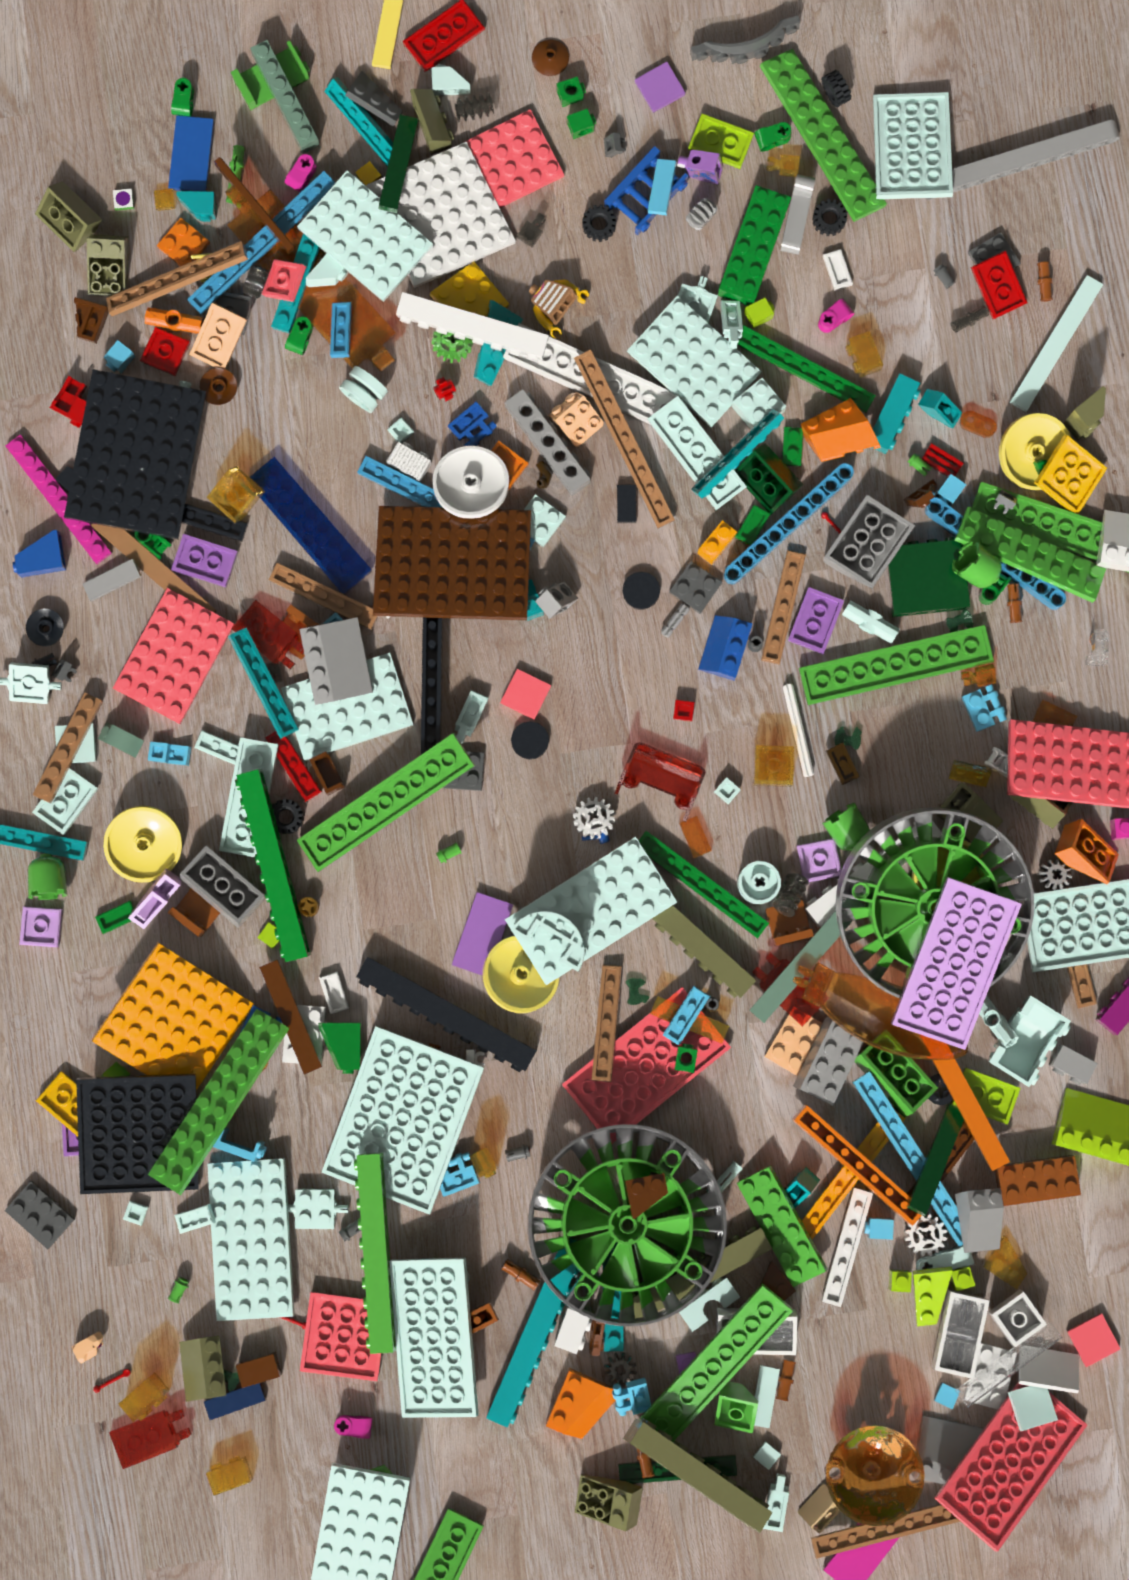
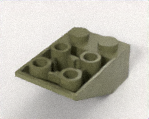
M91 234L87 237L88 295L112 296L126 290L129 236Z
M963 782L957 785L939 807L969 813L984 820L996 829L1003 822ZM936 814L945 822L947 814ZM969 820L964 838L969 843H972L982 826ZM958 826L952 827L958 833Z
M581 1474L575 1513L626 1532L637 1525L643 1487L626 1481Z

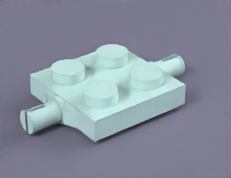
M700 276L697 286L682 284L678 296L709 323L718 295L709 293L704 289L708 279Z
M11 662L9 664L8 678L0 677V685H7L10 701L48 704L50 689H62V682L50 681L49 665Z
M296 1189L295 1202L293 1205H288V1212H293L295 1229H334L336 1214L348 1213L349 1206L337 1205L335 1189Z

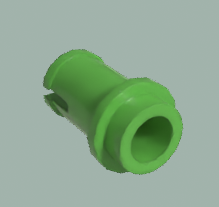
M914 453L907 461L910 467L913 466L924 477L927 475V472L922 467L928 471L932 469L920 458V454Z
M455 842L443 850L439 849L436 855L440 863H447L446 860L462 852Z
M183 1277L175 1279V1285L168 1296V1299L174 1303H179L185 1289L189 1288V1281Z

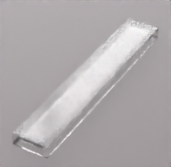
M1048 1321L1047 1325L1017 1347L1010 1349L976 1374L973 1379L971 1378L957 1388L955 1392L967 1408L1062 1339L1061 1334L1054 1325Z

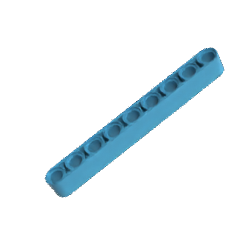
M847 463L839 465L725 569L724 580L728 584L733 585L745 577L850 482L854 474L853 467ZM840 471H848L849 477H842ZM826 483H833L835 485V489H827ZM812 496H820L821 502H814L812 500ZM803 507L807 510L808 514L800 515L798 509ZM790 520L794 526L787 528L784 525V521ZM777 533L780 539L774 541L770 538V534ZM756 546H764L766 552L758 553ZM749 558L752 564L745 566L742 563V559ZM731 570L736 571L738 577L732 579L728 576V572Z
M935 497L932 498L930 504H936L939 511H932L929 504L925 507V514L956 537L963 516L943 500ZM945 516H952L954 523L946 522ZM1001 562V572L1007 577H1012V581L1019 584L1020 587L1048 608L1057 610L1065 604L1066 595L1058 587L1028 574L1030 580L1024 581L1021 574L1025 572L1017 568L1013 570L1008 569L1006 564ZM1038 584L1044 586V593H1041L1037 590L1036 587ZM1052 596L1059 597L1060 604L1053 603Z

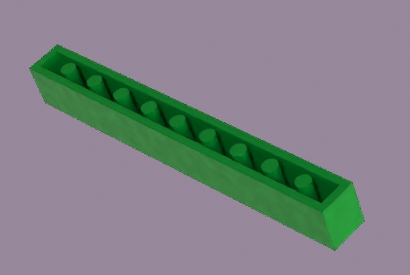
M263 769L236 775L235 784L237 790H240L242 795L240 803L242 809H245L247 814L245 822L252 833L250 841L252 846H255L257 852L255 860L261 868L260 879L266 887L267 903L270 902V917L272 921H275L276 929H274L276 939L280 940L281 947L279 951L281 958H284L285 962L308 957L311 955Z

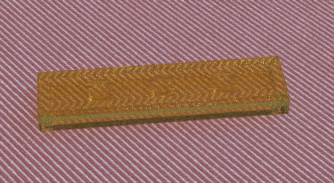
M657 996L650 1014L671 1022L681 1005ZM699 1013L689 1030L722 1044L729 1025Z

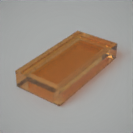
M697 816L679 823L693 858L712 851Z

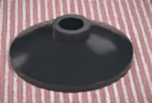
M51 609L36 610L29 616L26 622L27 636L38 646L46 647L57 643L64 632V623L61 616ZM48 625L49 631L44 632V626Z

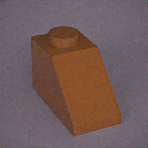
M490 1302L470 1311L472 1334L499 1321Z

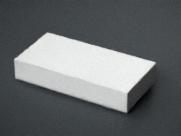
M839 249L823 254L834 291L852 286L853 282L842 250Z
M334 972L319 977L330 1014L349 1009L339 973Z

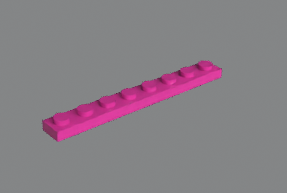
M19 435L5 445L93 561L98 565L111 555L112 552L89 523L64 518L68 495L24 438Z

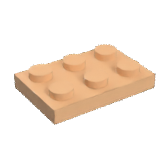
M212 303L189 355L215 368L226 369L248 319L216 303Z
M793 1006L764 1057L798 1076L823 1023Z

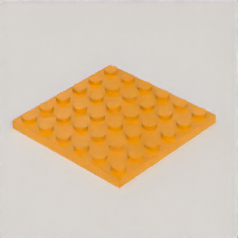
M157 942L91 1040L146 1075L196 1074L197 1090L252 1009L254 1003Z

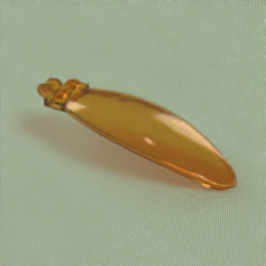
M819 962L815 964L813 971L804 966H799L797 969L800 974L810 977L809 981H806L801 977L794 976L793 982L805 988L801 998L816 1006H820L843 1030L872 1047L904 1057L926 1060H952L960 1058L968 1052V1045L964 1050L892 1025L891 1021L900 998L880 989L866 977L835 972Z

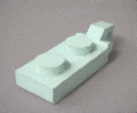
M721 300L720 309L724 338H728L729 348H737L738 338L742 337L743 332L740 301Z
M472 690L455 724V730L458 731L456 737L461 744H463L466 735L471 737L489 699Z
M777 1473L775 1484H770L766 1503L769 1505L768 1509L773 1513L763 1529L783 1532L789 1496L788 1486L784 1485L785 1474Z

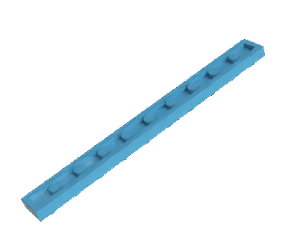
M323 171L272 220L286 235L318 204L334 186L335 182ZM266 226L245 244L248 260L213 274L187 299L200 314L278 242Z
M365 456L357 472L359 475L423 507L443 508L437 501L432 488ZM530 538V550L535 542L532 538Z

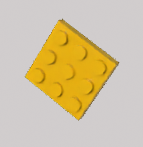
M472 262L430 292V296L435 302L485 317L489 313L490 300L497 302L505 308L509 307L508 301L475 262Z
M1064 435L1034 483L1065 509L1079 514L1107 470V467L1068 435Z

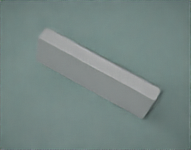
M131 559L82 585L89 600L94 601L142 577L135 560Z

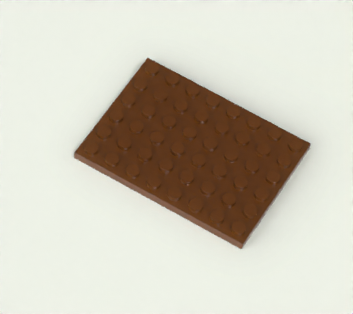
M379 506L373 616L527 621L531 510L496 509L494 512L480 518H462L440 507Z

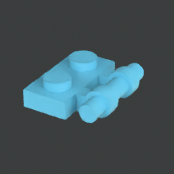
M992 684L985 687L988 693L985 696L982 695L979 689L961 697L976 732L995 725L992 717L998 716L1000 722L1007 720L1004 713L1006 712L1005 708L1001 706L998 699L999 694L994 690ZM991 700L995 709L991 712L986 704V701Z
M469 1152L459 1153L454 1158H451L440 1187L443 1197L480 1183L474 1165L466 1167L465 1161L471 1159ZM458 1164L460 1170L450 1173L449 1167Z
M645 1378L626 1382L627 1388L622 1389L618 1383L613 1385L612 1395L616 1400L615 1408L620 1416H625L626 1411L632 1410L633 1415L643 1413L651 1406Z

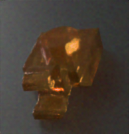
M993 664L974 668V673L970 671L961 672V680L964 681V686L976 683L977 687L996 683V672Z

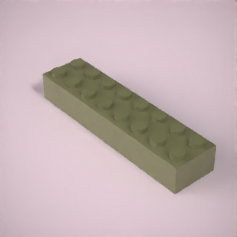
M644 1418L641 1421L638 1419L634 1420L623 1437L624 1440L759 1533L762 1531L773 1513L768 1509L769 1505L757 1497L752 1498L753 1494L740 1485L736 1487L737 1482L724 1474L720 1476L721 1471L708 1463L704 1465L705 1460L693 1452L688 1454L689 1449L677 1441L671 1442L673 1438L660 1429L656 1431L657 1426Z

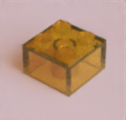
M236 466L227 470L207 498L236 523L245 518L265 491Z
M755 745L753 786L792 787L794 777V746Z
M154 1372L118 1405L133 1422L137 1419L141 1421L153 1411L151 1406L154 1405L156 1408L168 1398L166 1393L170 1389Z

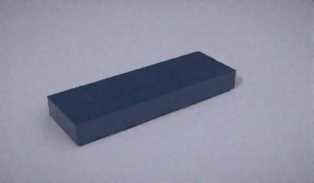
M261 1383L228 1392L226 1396L205 1400L204 1405L209 1420H213L266 1401Z

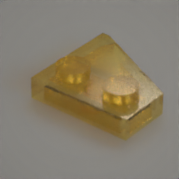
M1003 1235L1000 1241V1249L993 1250L983 1267L1017 1290L1027 1272L1008 1238Z

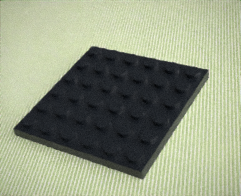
M196 1074L77 1078L80 1194L173 1191L148 1174L196 1102ZM198 1170L185 1190H199Z

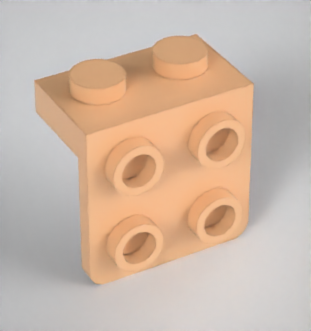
M578 392L569 394L561 405L555 406L548 415L552 422L559 425L575 447H579L604 424L585 396Z

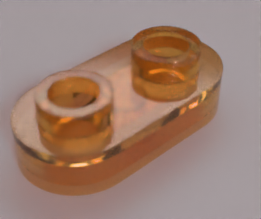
M974 411L964 412L959 420L960 426L964 430L983 438L992 437L997 430V424L993 419ZM968 417L973 419L972 423L967 421ZM984 425H990L991 429H985Z

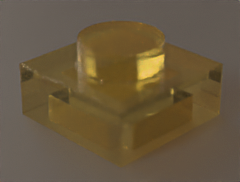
M173 189L154 191L157 211L175 209Z

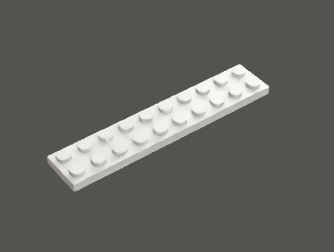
M520 323L518 324L519 327L536 331ZM549 337L543 360L538 359V362L527 359V355L520 354V356L510 354L509 350H506L503 356L506 360L593 398L574 360L576 356L584 353L583 351L552 337ZM595 357L621 412L650 424L647 419L676 397L668 389Z

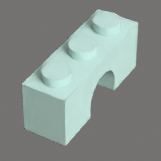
M726 1276L711 1282V1287L705 1288L690 1305L679 1312L692 1332L708 1321L703 1312V1307L707 1301L717 1300L725 1309L740 1298Z

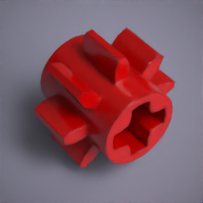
M442 377L436 380V386L433 387L437 398L439 400L444 398L445 402L454 398L453 393L456 392V389L451 379L445 380Z

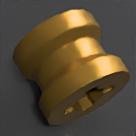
M306 897L299 902L298 908L302 915L313 917L318 913L319 904L315 899Z

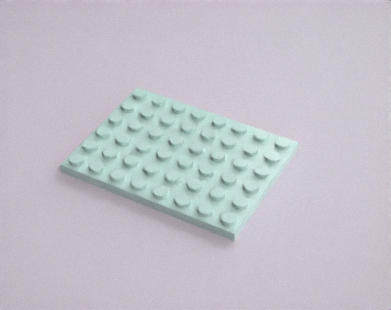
M375 1026L322 1173L355 1185V1179L358 1178V1171L354 1169V1159H357L356 1155L383 1152L386 1198L430 1215L485 1067Z

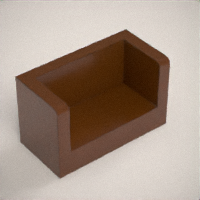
M327 751L309 759L328 796L345 788Z
M276 1352L236 1364L242 1388L275 1379L282 1375Z

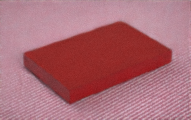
M1006 251L970 267L992 319H996L1027 304Z

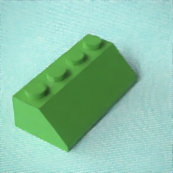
M887 1030L883 1031L858 1053L854 1061L864 1073L870 1071L886 1098L904 1118L913 1114L938 1089Z

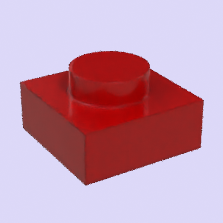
M675 700L673 720L692 722L695 702Z

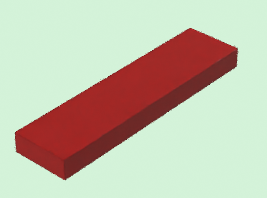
M276 731L266 736L265 739L268 743L279 745L277 758L304 801L307 802L322 793L288 737L280 739Z

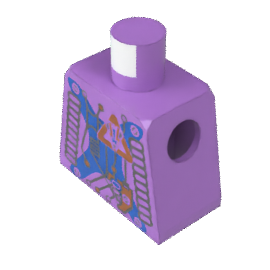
M691 150L689 157L680 155L678 159V167L686 168L689 177L719 184L723 170L719 153Z

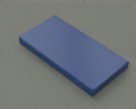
M176 116L169 190L207 191L214 119Z

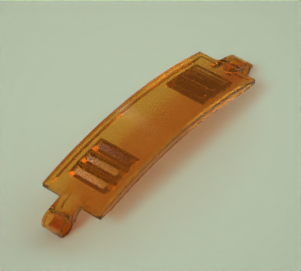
M231 186L225 193L240 211V214L227 226L245 245L265 225L233 186ZM271 189L257 199V202L271 219L285 208L284 204ZM299 223L285 235L294 245V250L290 254L277 242L257 261L268 275L274 259L294 262L303 233L297 227ZM321 248L317 254L313 269L326 255ZM347 278L331 286H306L298 310L310 320L313 327L329 344L331 342L332 303L351 302L350 357L342 359L352 369L360 365L364 360L369 359L382 372L396 360L383 346L396 335V332Z

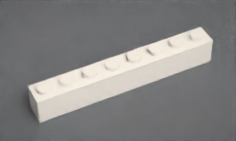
M402 292L396 312L401 322L410 324L412 321L418 323V327L429 329V327L436 328L438 333L447 335V332L453 333L455 338L465 340V338L473 339L472 342L475 344H490L492 349L499 351L502 348L507 349L512 355L520 356V354L527 355V359L537 362L538 359L543 360L549 340V335L404 292Z
M932 821V837H940L942 832ZM913 822L915 826L912 828L914 838H916L918 833L916 823ZM899 838L895 841L896 844L901 842ZM882 850L879 854L882 856L886 852ZM905 858L898 861L901 866L907 862ZM860 862L852 868L854 872L849 876L868 880L874 866L868 862L864 865ZM831 885L822 891L823 896L819 899L814 897L806 903L808 907L805 908V911L818 928L836 910L837 885L833 888ZM863 885L856 886L855 893H861L864 888Z

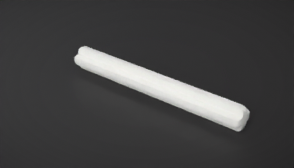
M786 684L783 686L800 763L804 777L814 775L797 698L793 684Z

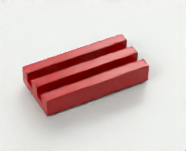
M932 443L922 457V460L947 477L950 474L956 476L963 465V462ZM931 450H933V451L936 452L937 454L941 455V456L944 457L945 459L949 460V461L952 462L953 464L957 465V467H955L954 465H952V464H950L949 462L945 461V460L942 459L941 457L937 456L936 454H934L933 452H931ZM927 456L932 457L936 461L953 470V474L944 469L943 467L939 466L935 462L928 459Z

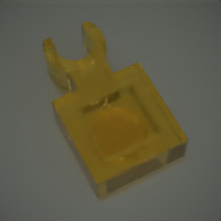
M781 154L780 160H777L775 157H768L767 162H773L774 165L767 166L766 170L774 171L778 169L779 175L797 177L800 156Z

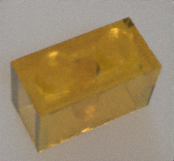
M870 331L848 339L845 349L848 356H851L854 361L852 363L854 372L858 373L860 378L882 370L883 363Z
M489 1146L469 1156L479 1177L484 1176L487 1179L496 1174L495 1170L498 1169V1165Z
M239 1455L228 1459L229 1462L222 1465L221 1462L210 1466L206 1475L213 1496L245 1485L253 1480L246 1456L242 1458Z

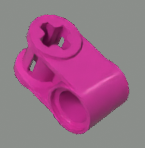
M301 155L285 178V184L300 193L308 186L309 181L316 172V164L310 155Z
M841 298L821 314L818 328L824 333H829L848 321L855 312Z
M341 1415L335 1421L334 1430L339 1435L370 1439L373 1418ZM343 1420L346 1425H349L345 1427V1430H342L341 1426L338 1425Z

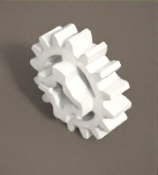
M595 797L594 801L587 798V803L581 801V808L576 807L577 813L573 814V818L576 819L574 825L578 826V833L583 831V837L590 834L591 839L594 838V835H597L600 839L601 833L608 835L607 829L612 830L613 825L611 823L615 822V817H612L615 815L614 810H610V803L605 805L604 799L598 802L597 797ZM603 811L606 813L607 819L602 816ZM582 817L586 820L585 825L581 821Z
M927 1214L926 1218L921 1216L913 1226L907 1223L910 1228L904 1230L908 1234L904 1239L910 1241L907 1246L909 1248L914 1247L913 1252L915 1254L920 1251V1255L923 1257L925 1252L932 1256V1251L939 1253V1246L945 1247L941 1242L942 1240H947L943 1236L947 1230L941 1229L944 1223H937L938 1217L935 1216L931 1219V1214ZM922 1222H929L926 1226H918ZM936 1228L938 1230V1239L935 1237L934 1230ZM919 1230H921L922 1232L928 1231V1234L931 1238H933V1240L929 1238L923 1239L924 1236L922 1235V1233L919 1232ZM913 1231L916 1232L917 1235L916 1243L913 1239ZM926 1244H934L929 1248H923Z

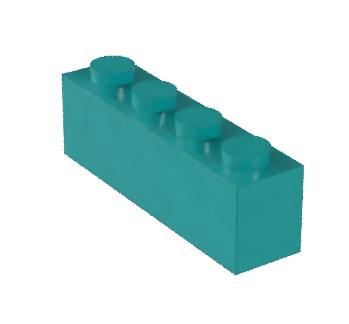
M899 374L873 428V432L881 447L875 450L884 454L887 453L888 449L893 450L897 441L894 437L896 433H901L905 425L902 420L904 416H909L913 406H910L912 399L917 400L921 391L918 389L920 382Z

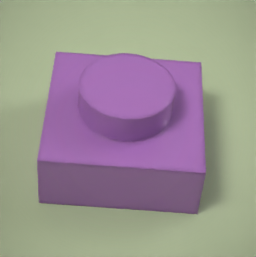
M695 1351L676 1355L679 1374L696 1357Z

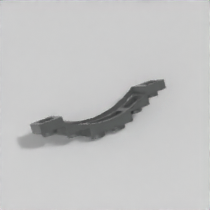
M799 16L782 19L769 32L749 41L732 44L707 41L692 46L690 50L692 61H702L710 56L712 63L716 61L719 63L724 62L730 58L732 64H743L748 59L763 58L768 54L770 45L771 47L780 45L784 40L785 34L790 35L799 30Z

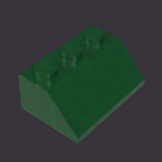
M766 443L756 448L735 470L747 486L746 488L771 515L804 485Z

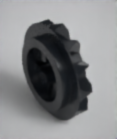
M940 1074L930 1077L937 1087L940 1081L941 1086L947 1088ZM949 1090L943 1091L941 1098L939 1092H934L928 1098L937 1105H945L953 1100Z

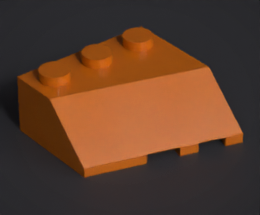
M851 398L801 423L806 442L821 462L844 457L845 453L856 451V453L864 452L863 449L874 447V449L881 448L869 421Z
M569 1368L546 1421V1427L562 1434L582 1439L616 1401L612 1395L613 1387Z

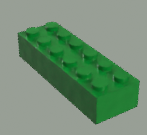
M757 185L755 186L720 284L718 296L731 301H740V304L746 306L755 303L790 205V196Z

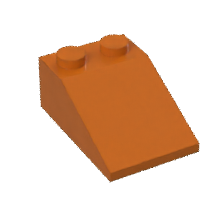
M1083 819L1064 825L1054 853L1067 866L1105 884L1110 883L1119 856Z

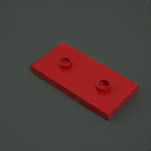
M460 0L403 40V44L422 70L426 72L483 32L485 27L464 0Z

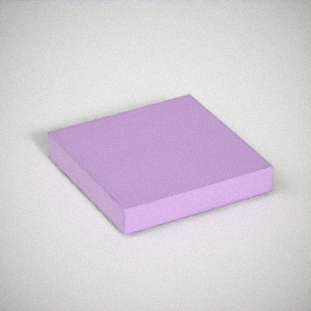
M833 839L796 846L804 883L840 876L841 867L836 843Z
M23 906L19 945L59 948L63 909Z

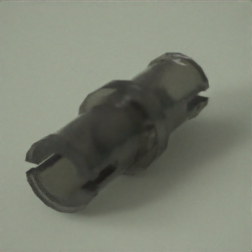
M982 305L972 312L964 313V316L950 323L952 330L957 333L968 326H974L975 322L988 317L989 311L987 307Z

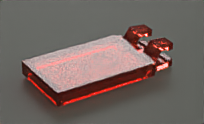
M257 600L251 604L232 627L234 632L247 628L258 651L274 664L281 662L291 670L295 663L285 656L288 651L293 647L302 655L304 654L303 645L297 641L299 634Z
M771 952L766 956V960L774 968L768 975L758 966L752 971L761 981L759 985L764 992L790 963L787 959L780 961ZM804 977L779 1006L803 1027L829 998L808 978Z
M183 1409L170 1414L168 1411L162 1410L110 1431L109 1434L122 1469L178 1448L181 1440L190 1437L192 1433L189 1427L176 1432L172 1423L185 1416Z

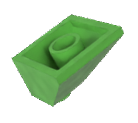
M729 1381L720 1390L714 1425L753 1433L759 1401L743 1384Z

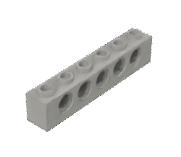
M522 389L504 402L505 408L570 495L573 496L590 484L589 477L591 475L585 467L582 468L578 462L580 460L574 452L570 453L567 449L568 444L565 439L558 437L556 434L557 429L553 423L546 421L544 411L534 405L533 402L535 400L529 392L525 393ZM525 408H529L532 411L531 414L527 416L523 415L521 412ZM540 423L543 425V428L537 431L533 429V425ZM551 438L554 440V443L548 446L544 444V440ZM563 453L566 457L559 461L555 458V455ZM569 468H574L577 472L575 475L570 476L566 471Z

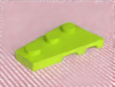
M952 1266L912 1271L917 1327L937 1324L953 1272Z

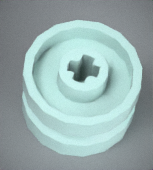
M355 366L349 373L351 380L345 379L339 386V389L353 403L372 413L378 405L375 399L382 400L388 390L371 374Z
M755 861L741 870L737 879V888L744 900L752 904L761 905L771 901L778 894L781 888V878L773 865L765 861ZM756 880H761V881H762V885H760L759 887H757V886L755 885L757 882H755V881H756Z

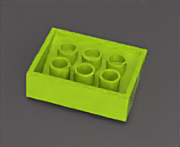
M1066 1088L1051 1144L1129 1166V1105Z

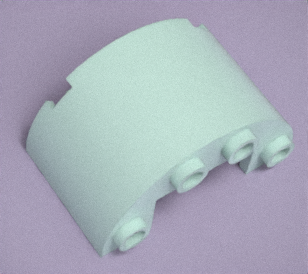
M546 911L532 913L520 919L510 930L523 939L530 941L538 926L544 927L571 944L561 962L578 972L580 971L585 957L584 941L577 927L562 915Z
M1032 996L1027 997L1023 1001V1008L1018 1007L1007 1022L1019 1037L1017 1042L1013 1046L1004 1048L997 1039L993 1046L996 1048V1051L994 1053L991 1052L989 1056L990 1063L1028 1087L1031 1084L1034 1085L1039 1079L1040 1075H1038L1039 1070L1037 1068L1042 1067L1046 1062L1047 1057L1045 1056L1049 1050L1052 1051L1056 1046V1038H1061L1062 1035L1065 1036L1071 1028L1069 1025L1071 1021Z

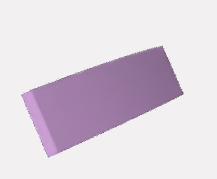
M166 868L148 889L128 918L144 929L168 903V899L181 885V879Z

